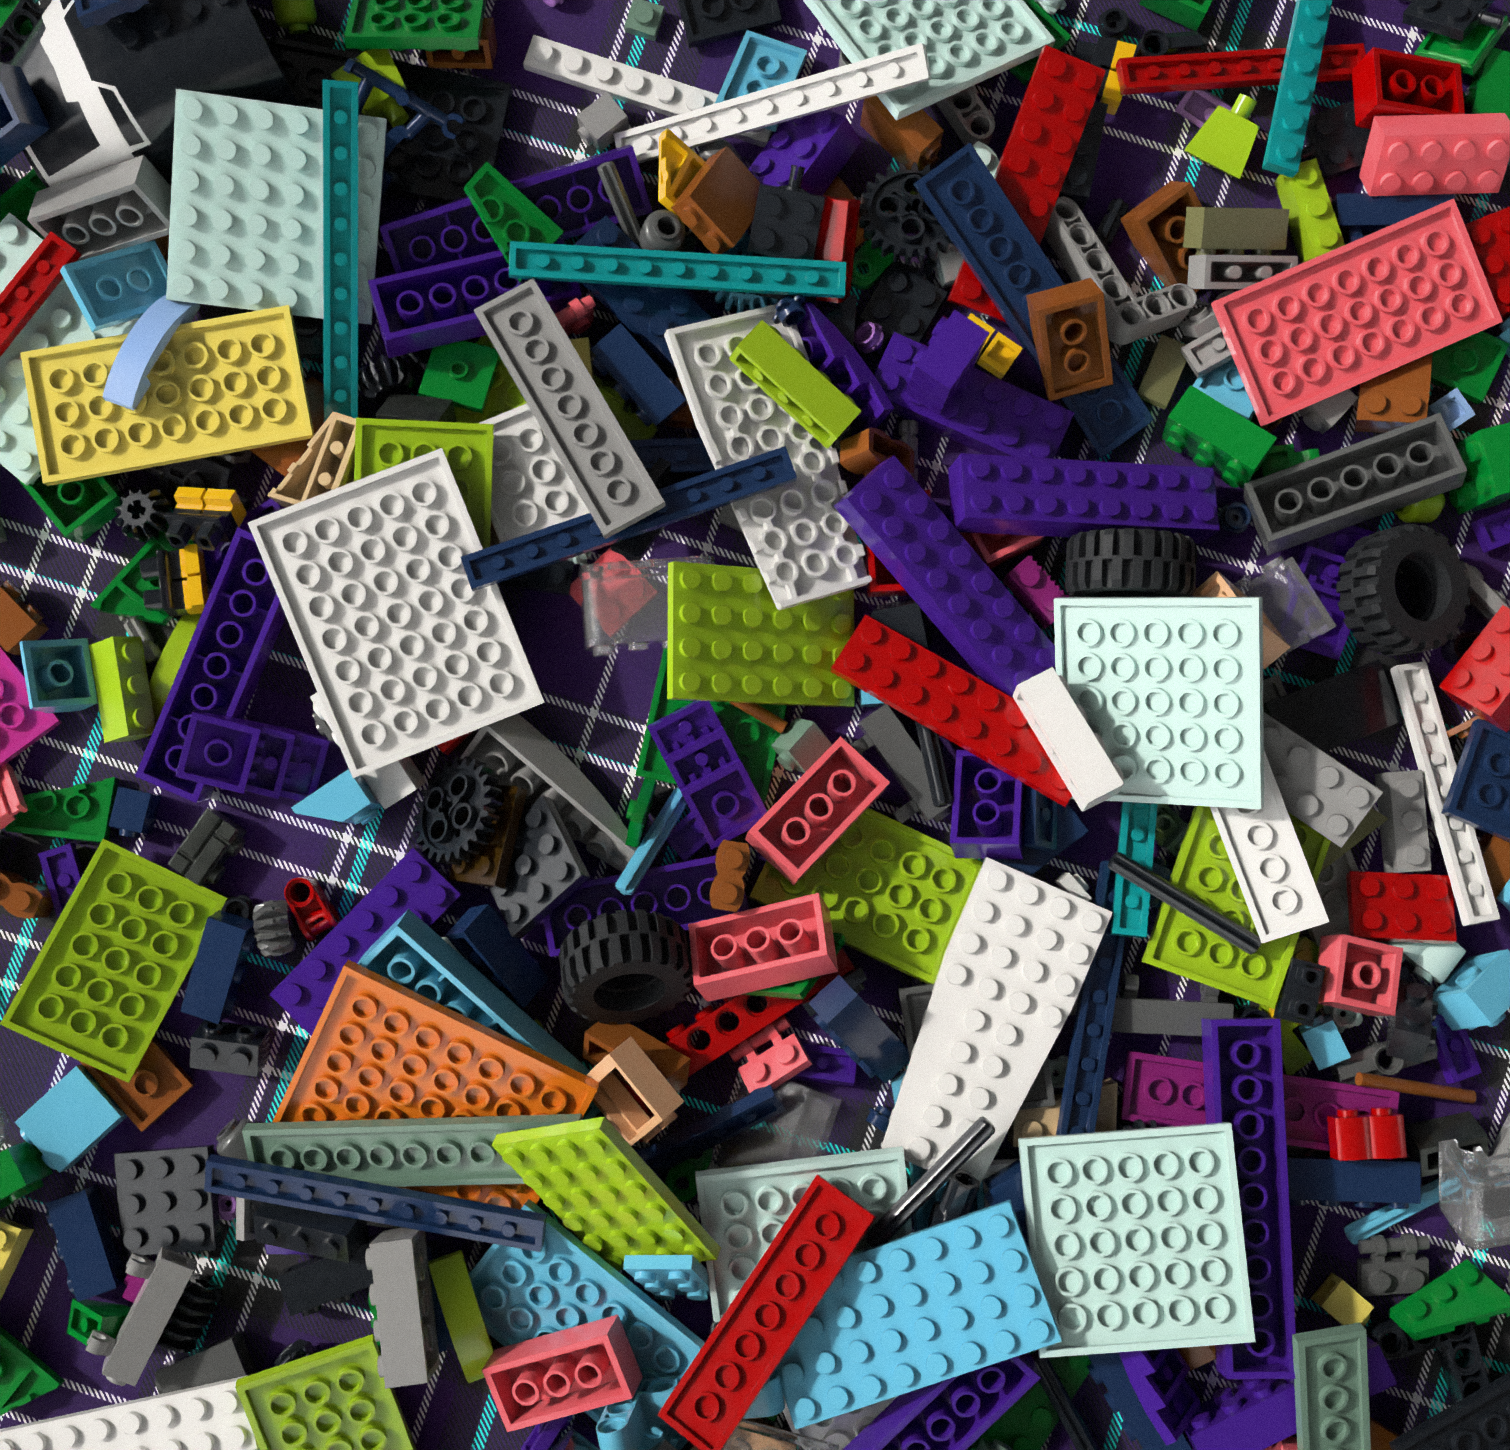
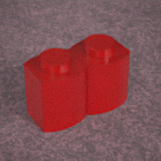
M1371 1107V1113L1359 1114L1357 1108L1337 1109V1115L1327 1116L1330 1158L1349 1161L1407 1157L1404 1116L1394 1113L1392 1107Z

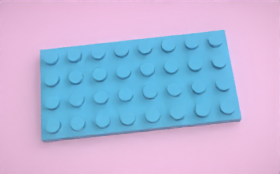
M530 1199L520 1209L547 1214ZM548 1214L544 1245L541 1252L492 1244L469 1273L487 1332L504 1347L618 1315L642 1373V1379L684 1375L705 1344L702 1339ZM606 1406L584 1412L598 1423ZM670 1425L652 1426L646 1428L637 1450H650L664 1439L677 1450H681L688 1440Z
M1007 1200L859 1251L850 1256L776 1368L779 1372L782 1392L795 1429L1062 1341L1061 1333L1011 1201Z

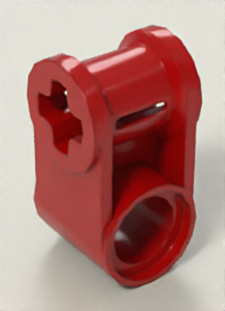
M302 876L294 878L287 883L284 888L285 899L297 919L300 930L309 942L315 941L318 934L331 927L335 928L341 921L339 915L315 878ZM299 883H304L309 887L310 895L306 901L299 899L296 894V888ZM324 917V920L314 925L315 921Z

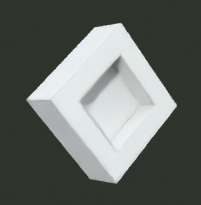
M1062 873L1054 881L1065 892L1086 901L1091 899V896L1086 892L1089 886L1077 873L1073 876L1070 873Z

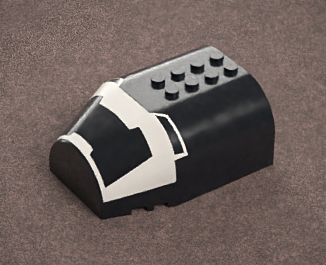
M52 0L9 63L10 65L22 68L50 126L49 130L23 150L30 165L46 188L144 155L171 186L176 89L302 107L296 93L272 53L247 0H149L148 4L143 5L135 12L123 13L111 18L103 25H94L84 29L77 18L74 0Z

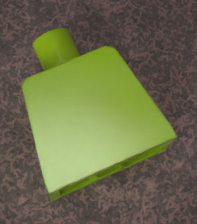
M371 49L356 57L365 66L406 89L388 49ZM344 66L331 74L334 80L358 82V86L362 80L354 74L345 72L343 70ZM373 87L362 109V113L365 116L386 117L393 128L403 125L409 118L406 111L396 102L395 98L376 87Z
M1240 93L1231 110L1218 105L1185 147L1184 152L1235 179H1240L1260 127L1248 120L1257 101Z

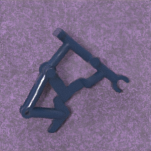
M349 58L343 70L362 79L358 86V115L361 114L373 87L395 98L399 105H406L418 112L407 126L398 125L386 134L384 163L399 142L404 138L407 140L415 138L430 120L442 126L441 130L449 139L457 138L458 135L449 129L448 124L453 119L463 124L465 118L459 113H450L449 115L417 97L414 91H407L365 66L357 58ZM383 167L381 203L393 181V175L385 167Z

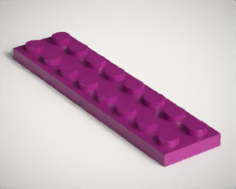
M1127 1050L1119 1118L1129 1121L1142 1119L1144 1123H1147L1148 1120H1155L1157 1125L1168 1127L1206 1124L1203 1062ZM1283 1074L1286 1145L1330 1151L1327 1116L1337 1115V1109L1357 1108L1359 1114L1371 1113V1107L1386 1106L1392 1107V1111L1398 1113L1400 1092Z

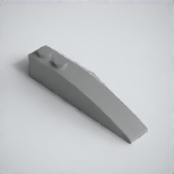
M518 713L484 726L478 731L460 757L461 759L466 756L486 763V767L494 770L492 776L499 778L496 785L518 786L526 789L527 794L524 808L527 810L542 796L551 798L571 839L584 843L589 853L619 871H624L637 848L625 845L628 833L627 828L601 793L569 758Z

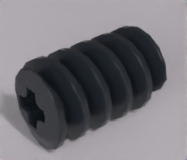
M195 1272L192 1273L189 1279L191 1284H187L183 1291L185 1296H181L176 1305L178 1309H174L170 1317L171 1321L168 1320L163 1330L165 1333L161 1334L157 1342L161 1347L171 1351L187 1353L195 1349L196 1340L203 1334L202 1327L208 1325L209 1315L215 1312L216 1303L223 1296L221 1288L214 1281Z

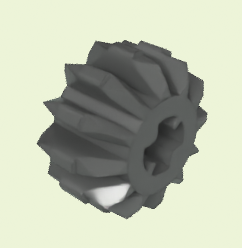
M270 900L255 905L252 916L254 921L253 928L261 954L264 957H276L294 951L297 941L296 928L288 902L286 900Z

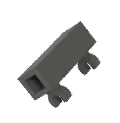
M887 704L858 723L864 736L852 743L851 746L859 754L873 746L910 799L909 802L892 813L898 822L903 823L919 812L925 822L933 818L937 823L952 813L949 807L952 804L946 807H935L933 805L922 752Z
M1121 973V996H1116L1111 1032L1202 1036L1201 1018H1238V1013L1234 1010V1004L1218 1001V989L1200 983L1201 1000L1137 997L1139 975Z

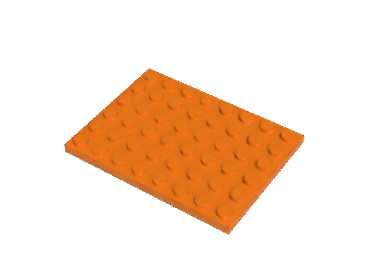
M348 959L342 968L272 1122L582 1114L583 1118L598 1090L600 1082ZM526 1184L398 1187L521 1209L528 1199L536 1205L540 1199L538 1194Z

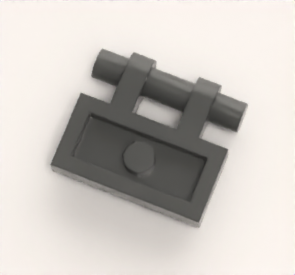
M1404 1233L1397 1238H1384L1383 1235L1371 1236L1368 1240H1358L1359 1253L1370 1254V1258L1357 1259V1291L1360 1295L1376 1296L1415 1293L1429 1284V1260L1424 1254H1416L1418 1250H1428L1430 1248L1428 1236H1415L1413 1233ZM1387 1252H1400V1256L1385 1257Z

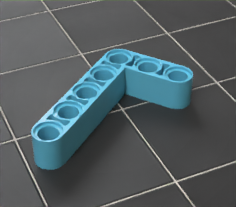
M777 1370L774 1371L743 1419L770 1417L784 1410L785 1402ZM683 1375L642 1379L632 1399L606 1405L596 1425L600 1450H637L647 1427L669 1425L657 1414Z

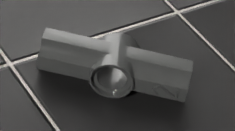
M1377 1041L1368 1044L1365 1048L1349 1052L1351 1058L1329 1067L1336 1082L1355 1084V1075L1358 1072L1375 1075H1394L1403 1068L1419 1063L1388 1056L1387 1063L1380 1066L1378 1056L1381 1051L1386 1050L1387 1041ZM1436 1042L1433 1047L1427 1046L1422 1062L1438 1058Z

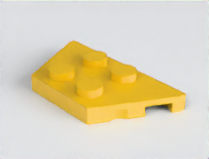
M669 128L659 136L658 201L669 211L675 213L671 207L704 165L705 161Z

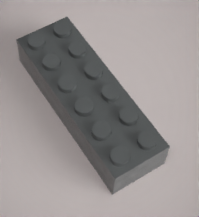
M1441 413L1245 483L1244 501L1251 512V518L1266 554L1269 556L1459 488L1463 485L1467 469Z

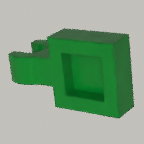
M1293 444L1273 446L1268 458L1261 467L1262 477L1320 457L1319 449L1294 452Z

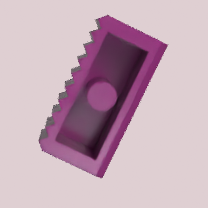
M1027 556L1002 581L1046 629L1054 622V598L1068 597L1069 595H1064V591L1059 590V586L1055 585V581L1050 580L1051 576H1046V571H1041L1042 566H1037V561H1032L1033 556Z

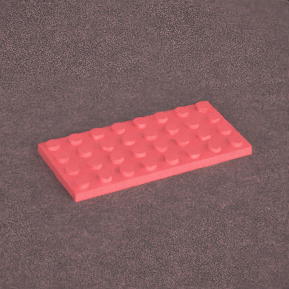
M1454 198L1211 303L1260 426L1269 424L1503 322Z

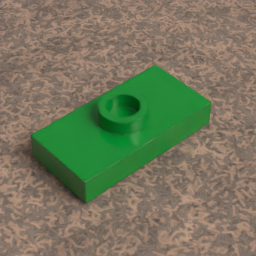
M645 777L637 800H630L626 819H630L625 845L637 848V845L639 846L654 801L657 786L656 779Z

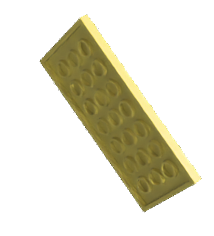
M289 305L180 324L147 375L151 385L134 411L105 401L102 397L113 362L129 333L20 352L43 484L46 486L306 440L314 436L293 314Z

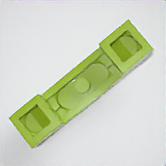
M201 614L182 615L168 639L152 674L149 687L156 723Z
M458 1250L430 1260L428 1265L455 1351L469 1384L485 1378L482 1368L494 1352V1347L479 1308L462 1250Z

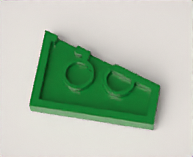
M488 162L479 169L464 187L465 193L508 264L510 241L554 244L564 232Z

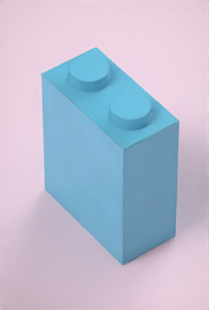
M81 1064L75 1066L18 1118L15 1123L20 1128L22 1138L29 1144L35 1145L43 1154L42 1159L45 1164L60 1173L73 1167L118 1126L127 1115Z

